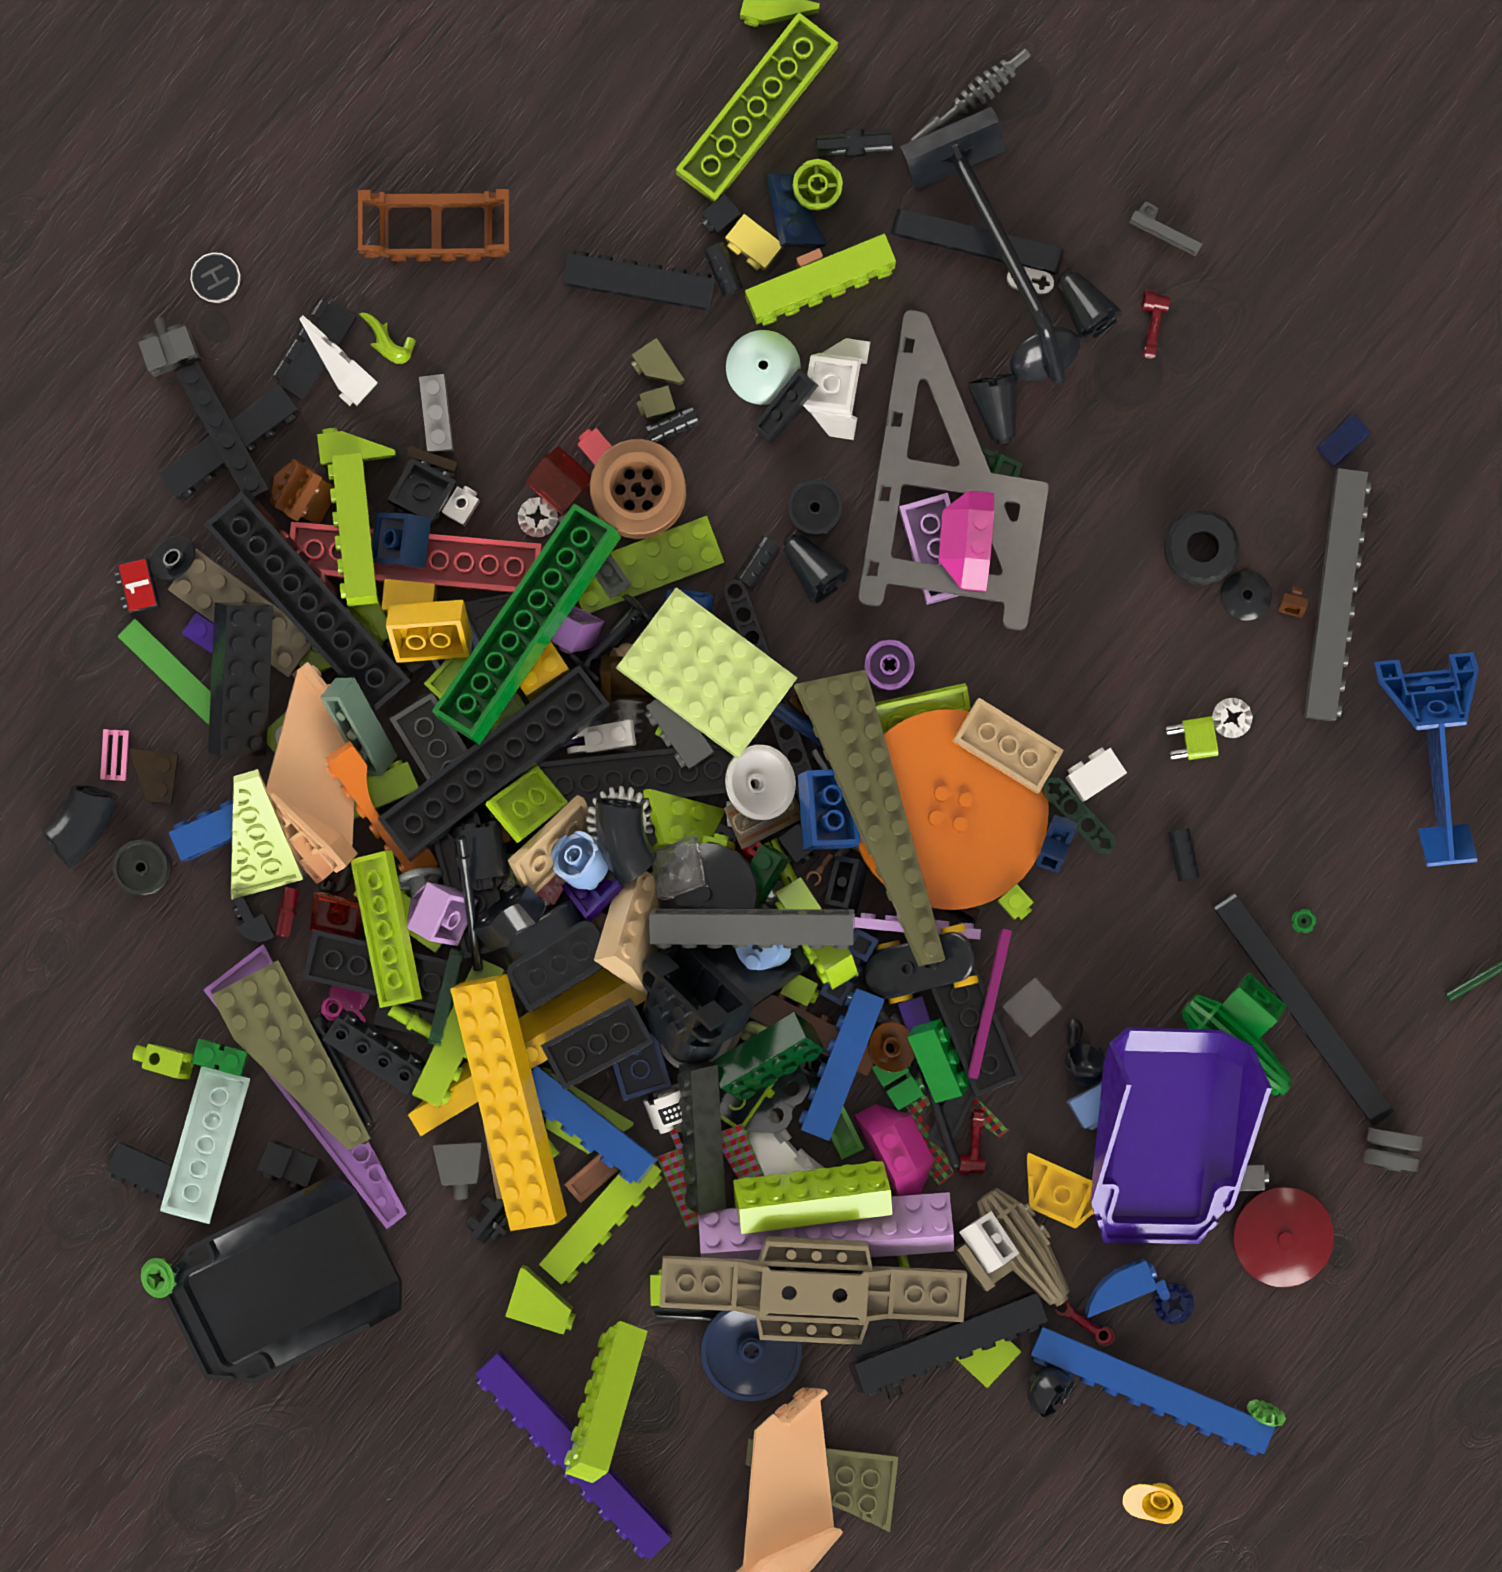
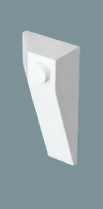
M302 315L300 318L301 324L338 390L342 392L339 397L349 406L352 403L358 406L377 385V381L354 360H350L337 345L329 341L325 334Z

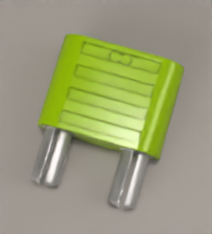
M1212 716L1184 720L1182 724L1166 727V730L1183 728L1166 732L1167 735L1184 734L1186 749L1170 751V755L1185 752L1187 754L1170 756L1172 760L1188 757V760L1218 756Z

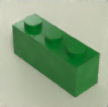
M941 1019L914 1026L907 1038L935 1103L963 1096L969 1086V1080L966 1072L961 1068L957 1050L952 1047L947 1027H944Z

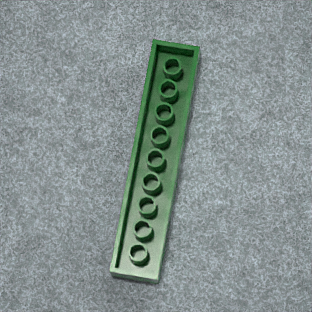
M573 504L432 710L439 720L477 744H481L620 540L621 536L614 527L578 505Z

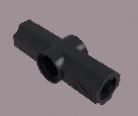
M851 129L838 134L816 135L818 158L833 156L857 158L870 153L893 151L891 129L875 131Z

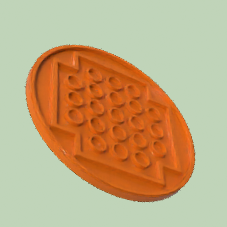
M944 709L920 713L896 724L884 733L931 908L939 910H960L980 906L1008 892L1024 878L1038 858L1048 826L1049 805L1045 783L1040 792L1036 794L953 742L955 735L969 711ZM860 836L861 844L857 845L872 873L884 884L882 878H879L875 862L871 854H868Z

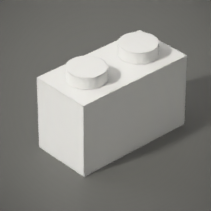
M992 1211L960 1231V1234L987 1274L1000 1268L1020 1254Z

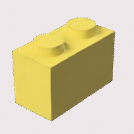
M743 214L726 236V242L729 243L727 248L736 255L742 253L748 258L746 262L757 271L760 268L766 271L783 249V246H780L779 240L745 214Z

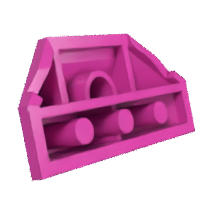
M968 491L942 511L938 560L960 589L986 592L991 558L994 493Z
M877 1104L855 1114L853 1117L876 1162L883 1161L893 1195L922 1194L934 1158L912 1115Z

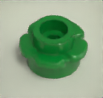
M1301 909L1292 915V926L1295 931L1309 933L1313 930V926L1316 924V917L1314 914H1311L1310 910ZM1305 919L1306 923L1303 924L1301 920Z

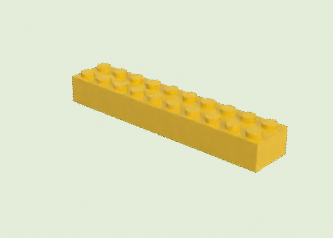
M503 974L463 981L450 990L510 1231L556 1224L566 1217L567 1213L508 975Z

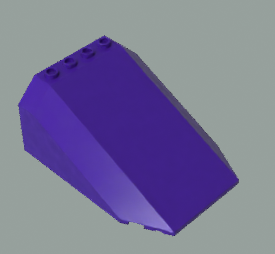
M1128 1027L1109 1043L1103 1065L1090 1198L1104 1243L1199 1244L1206 1237L1207 1232L1218 1224L1217 1219L1226 1210L1230 1211L1234 1207L1272 1089L1253 1046L1223 1030Z

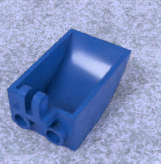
M1141 1258L1116 1268L1103 1277L1093 1289L1087 1301L1084 1315L1089 1318L1154 1290H1157L1162 1300H1168L1170 1293L1163 1278L1154 1281V1278L1158 1276L1153 1264Z

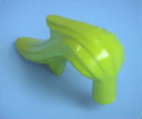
M368 313L359 314L370 325L376 335L377 343L370 344L374 349L396 364H403L411 358L412 350L416 343L415 339L407 337L404 346L400 347L390 339L387 331L388 323L382 325L375 317Z

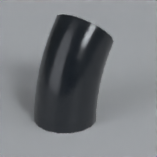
M72 785L61 811L42 830L51 848L68 868H72L102 836L111 819L118 796L113 792L93 786Z
M619 798L596 799V831L603 857L618 883H629L642 875L657 857L645 833L643 805L635 801Z

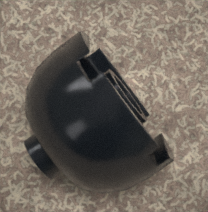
M1054 1367L1044 1369L1040 1373L1036 1371L1028 1380L1030 1387L1027 1392V1398L1031 1407L1044 1419L1051 1417L1056 1412L1054 1407L1059 1403L1063 1405L1072 1392L1075 1378L1062 1369Z

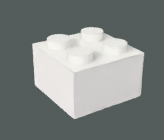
M1102 747L1088 756L1091 761L1085 765L1080 761L1067 770L1070 775L1065 778L1081 803L1127 773L1111 748L1105 751Z

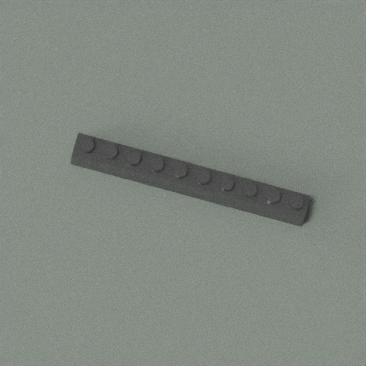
M1341 468L1335 471L1304 718L1334 722L1337 716L1341 717L1343 702L1339 701L1340 691L1344 692L1346 677H1342L1343 667H1347L1349 652H1345L1346 642H1350L1352 637V627H1348L1349 618H1353L1355 613V603L1352 602L1353 592L1357 593L1359 578H1355L1356 568H1360L1362 553H1358L1359 543H1363L1365 528H1361L1362 518L1366 519L1368 513V504L1364 503L1365 493L1369 494L1371 489V479H1367L1368 472Z

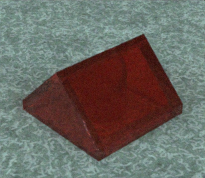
M558 446L541 460L525 482L563 515L590 486L591 474Z
M315 891L310 930L314 931L315 929L359 939L363 924L359 901Z

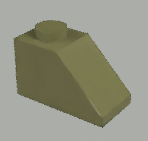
M657 338L632 354L634 361L631 362V365L638 375L643 373L647 379L677 385L685 383L684 378Z

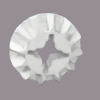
M541 497L530 498L519 509V525L526 534L532 537L548 535L557 524V510L547 499ZM538 507H540L541 515L549 518L540 520L537 528H535L534 519L527 517V515L535 514Z
M1237 698L1222 700L1217 704L1212 714L1215 729L1218 733L1228 738L1244 735L1251 727L1253 718L1250 707ZM1226 708L1233 714L1241 711L1237 718L1239 727L1233 722L1223 724L1229 717Z

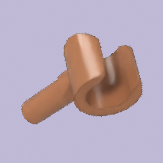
M829 853L816 870H811L808 873L806 879L808 880L813 873L817 874L819 880L814 886L818 885L822 880L824 869L834 856Z

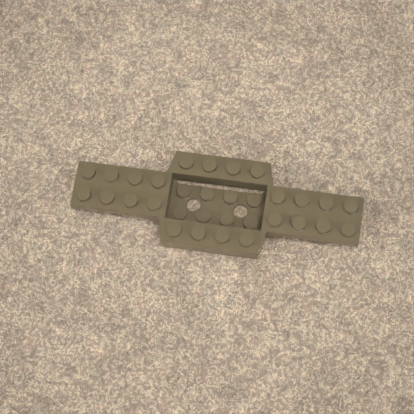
M765 1236L758 1260L663 1256L660 1307L737 1311L755 1315L760 1340L862 1345L869 1321L908 1319L963 1322L967 1272L966 1270L872 1266L867 1241ZM768 1266L858 1270L863 1272L861 1274L783 1271L771 1270ZM786 1286L794 1287L796 1289L795 1297L785 1299L781 1294L783 1288ZM842 1288L847 1292V1297L844 1301L838 1302L833 1299L832 1294L836 1289Z

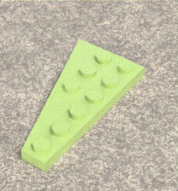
M258 769L233 776L231 900L303 880L301 868Z

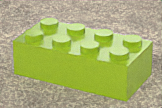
M801 877L775 892L778 900L775 903L777 909H821ZM801 945L804 949L803 953L810 961V964H814L816 967V973L822 983L828 982L832 990L858 975L852 954L848 948L836 949L834 945H824L823 948L812 949L808 945Z

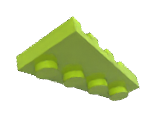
M965 683L875 702L883 734L896 724L920 713L944 709L971 710L968 688Z

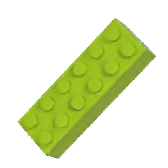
M882 234L745 290V298L756 325L762 323L763 326L777 321L776 317L785 313L786 317L798 313L800 311L799 308L806 304L809 307L816 306L822 303V299L826 296L831 295L832 298L846 293L845 289L854 285L855 288H860L867 285L870 278L878 276V279H882L891 275L892 270L895 269L896 260L886 235Z
M870 1161L855 1165L846 1164L832 1168L793 1171L792 1173L769 1174L767 1176L745 1177L733 1180L735 1206L741 1234L892 1215L891 1189L883 1161Z
M619 1321L613 1327H609L606 1333L601 1334L598 1341L600 1352L594 1358L591 1370L594 1371L592 1380H588L584 1391L587 1394L586 1401L581 1404L578 1411L580 1422L572 1432L571 1441H574L572 1450L567 1452L564 1464L567 1465L565 1474L594 1483L608 1473L648 1331Z

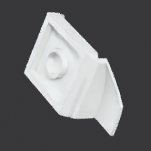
M846 338L823 353L810 356L807 375L819 386L803 406L811 412L830 437L854 440L857 417L852 415L860 365L861 363L867 364L870 348L869 341Z

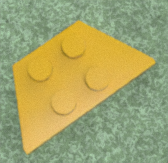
M1028 1152L1027 1174L1030 1208L1076 1229L1088 1217L1094 1214L1090 1201L1092 1180Z

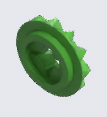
M165 1258L150 1259L143 1265L141 1270V1281L144 1289L156 1298H163L171 1294L173 1287L177 1284L174 1281L177 1273L172 1271V1264L166 1263ZM160 1272V1276L164 1278V1281L159 1282V1277L155 1275Z
M1253 1399L1247 1405L1250 1415L1265 1425L1273 1427L1282 1426L1286 1420L1283 1411H1280L1278 1407L1273 1406L1271 1403H1266L1264 1400Z

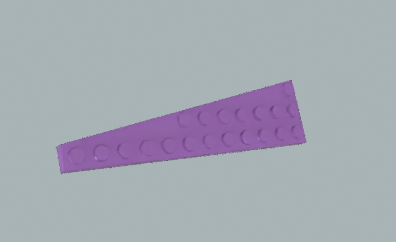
M262 944L204 989L215 1006L212 994L273 963L265 945ZM267 1072L385 1228L388 1229L405 1216L407 1212L369 1140L347 1150Z

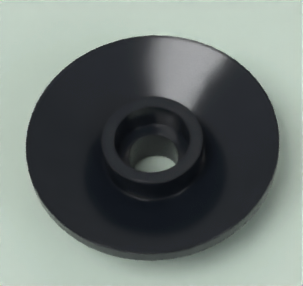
M172 536L162 541L155 548L150 559V569L153 575L164 581L174 580L182 576L194 561L195 547L193 543L184 536Z
M1240 571L1230 576L1225 582L1221 593L1225 610L1232 617L1243 621L1254 620L1262 616L1269 608L1272 597L1271 589L1266 579L1253 571ZM1246 590L1252 593V597L1249 600L1243 597V592Z

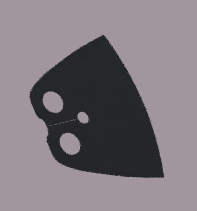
M800 1066L793 1073L785 1074L777 1079L771 1088L774 1091V1096L772 1098L766 1096L745 1125V1130L778 1133L787 1128L793 1117V1107L803 1102L809 1091L808 1080ZM791 1081H796L800 1085L799 1093L792 1097L788 1096L785 1091L786 1085ZM719 1087L720 1114L736 1125L743 1124L768 1087L759 1089L753 1097L746 1099L745 1105L740 1110H732L729 1106L738 1108L743 1104L744 1100L740 1101ZM774 1108H780L784 1113V1117L781 1122L774 1124L769 1120V1113ZM721 1119L722 1126L732 1128L731 1125Z

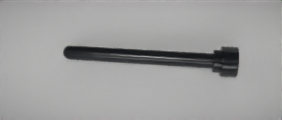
M321 1015L312 1020L311 1023L364 1125L371 1126L373 1119L337 1049L323 1041L329 1028L325 1015Z
M914 1057L912 1066H915L916 1070L920 1071L951 1166L957 1169L960 1167L961 1162L941 1102L935 1103L918 1061Z

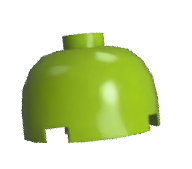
M814 159L805 162L799 167L794 175L792 187L795 198L802 206L810 210L819 211L827 209L836 203L842 192L843 181L841 173L830 162Z

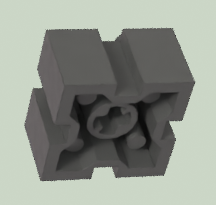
M163 317L154 320L158 334L157 332L150 333L143 337V341L138 342L147 369L154 377L170 372L175 368L187 366L195 361H201L192 332L188 330L187 326L182 327L181 324H176L167 328Z

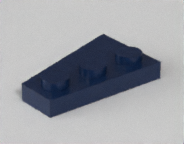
M769 174L767 182L780 246L824 247L826 242L810 209L802 206L795 198L792 187L793 174Z

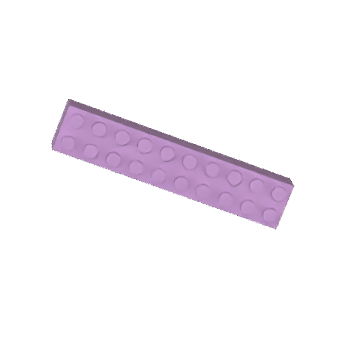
M950 1193L891 1197L892 1215L741 1234L736 1208L698 1214L701 1257L758 1260L765 1236L867 1241L870 1257L954 1251V1233Z

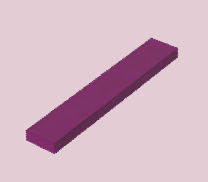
M1002 929L1000 931L967 1074L969 1078L978 1079L1012 933L1011 930Z

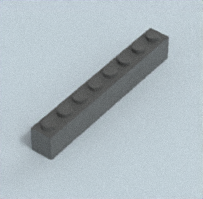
M652 909L649 914L650 944H656L658 948H669L672 944H682L683 948H695L697 944H707L708 948H721L722 945H732L733 948H746L748 945H758V948L766 949L772 948L773 945H783V948L793 949L798 948V945H808L809 948L820 949L824 945H834L836 949L849 948V945H853L855 941V910Z

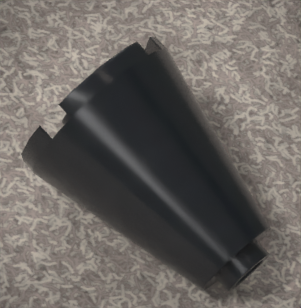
M1069 271L1059 279L1061 282L1058 288L1078 337L1082 342H1088L1086 337L1091 335L1094 338L1101 336L1118 322L1115 319L1117 315L1122 316L1121 309L1079 272L1073 273Z
M1012 373L999 374L992 378L984 377L968 383V389L990 439L996 440L997 444L1012 441L1011 437L1016 435L1018 378Z
M794 534L784 542L783 552L811 603L814 604V601L820 603L838 590L836 587L838 582L841 580L844 583L850 575V570L844 564L803 535L796 536Z

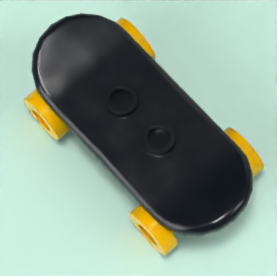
M965 923L940 929L941 934H939L945 960L937 963L919 966L909 943L900 944V940L876 945V952L868 958L863 969V980L866 987L874 995L888 999L889 1004L914 999L912 993L952 983L954 988L979 983L977 975L970 976L975 967L976 959L971 942L960 933L966 931Z

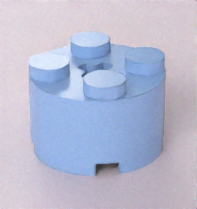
M582 831L574 832L576 834L570 836H563L552 850L553 870L577 889H595L609 869L599 842Z
M758 945L736 948L739 959L750 970H765L780 966L791 955V949L783 948V945H773L772 948L766 949L758 948Z

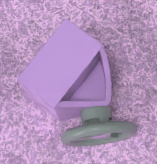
M422 867L400 874L398 876L400 890H410L412 896L408 911L407 928L429 941L458 946L467 926L463 892L454 887L434 884L442 877V871L436 867Z

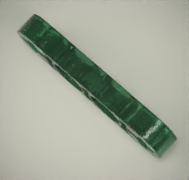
M1057 777L1047 778L1041 789L1044 797L1063 817L1078 823L1076 831L1095 852L1102 855L1113 852L1116 848V839L1063 780ZM1058 783V792L1063 795L1066 791L1068 795L1057 803L1056 800L1060 797L1056 793L1049 794L1050 787L1048 784ZM1069 799L1074 800L1077 804V809L1073 814H1068L1064 810V803ZM1084 818H1090L1094 823V827L1090 832H1084L1081 828V821ZM1099 828L1102 832H1099L1098 835L1102 839H1109L1107 843L1108 849L1099 848L1101 842L1097 837H1094L1092 840L1090 839V836L1096 834Z
M455 948L450 950L428 1044L441 1047L453 1000L450 989L457 984L464 955L463 950Z

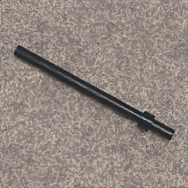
M459 835L456 837L458 852L456 854V864L460 868L472 964L474 971L483 970L480 940L472 930L477 923L470 872L472 860L471 854L467 849L466 836Z

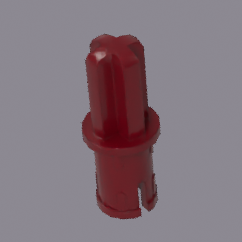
M284 887L281 907L277 909L280 912L275 934L281 937H289L294 915H297L295 909L300 890Z

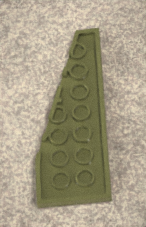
M279 960L211 995L234 1040L347 1150L371 1139Z

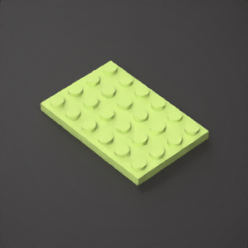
M678 588L674 589L616 667V669L737 759L797 679L796 676Z

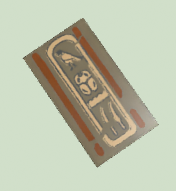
M795 795L789 807L782 814L768 820L748 818L741 814L733 804L724 808L741 849L801 820L800 806Z

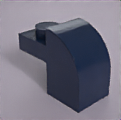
M1054 815L1047 829L1035 865L1058 874L1078 823L1070 821L1065 817Z

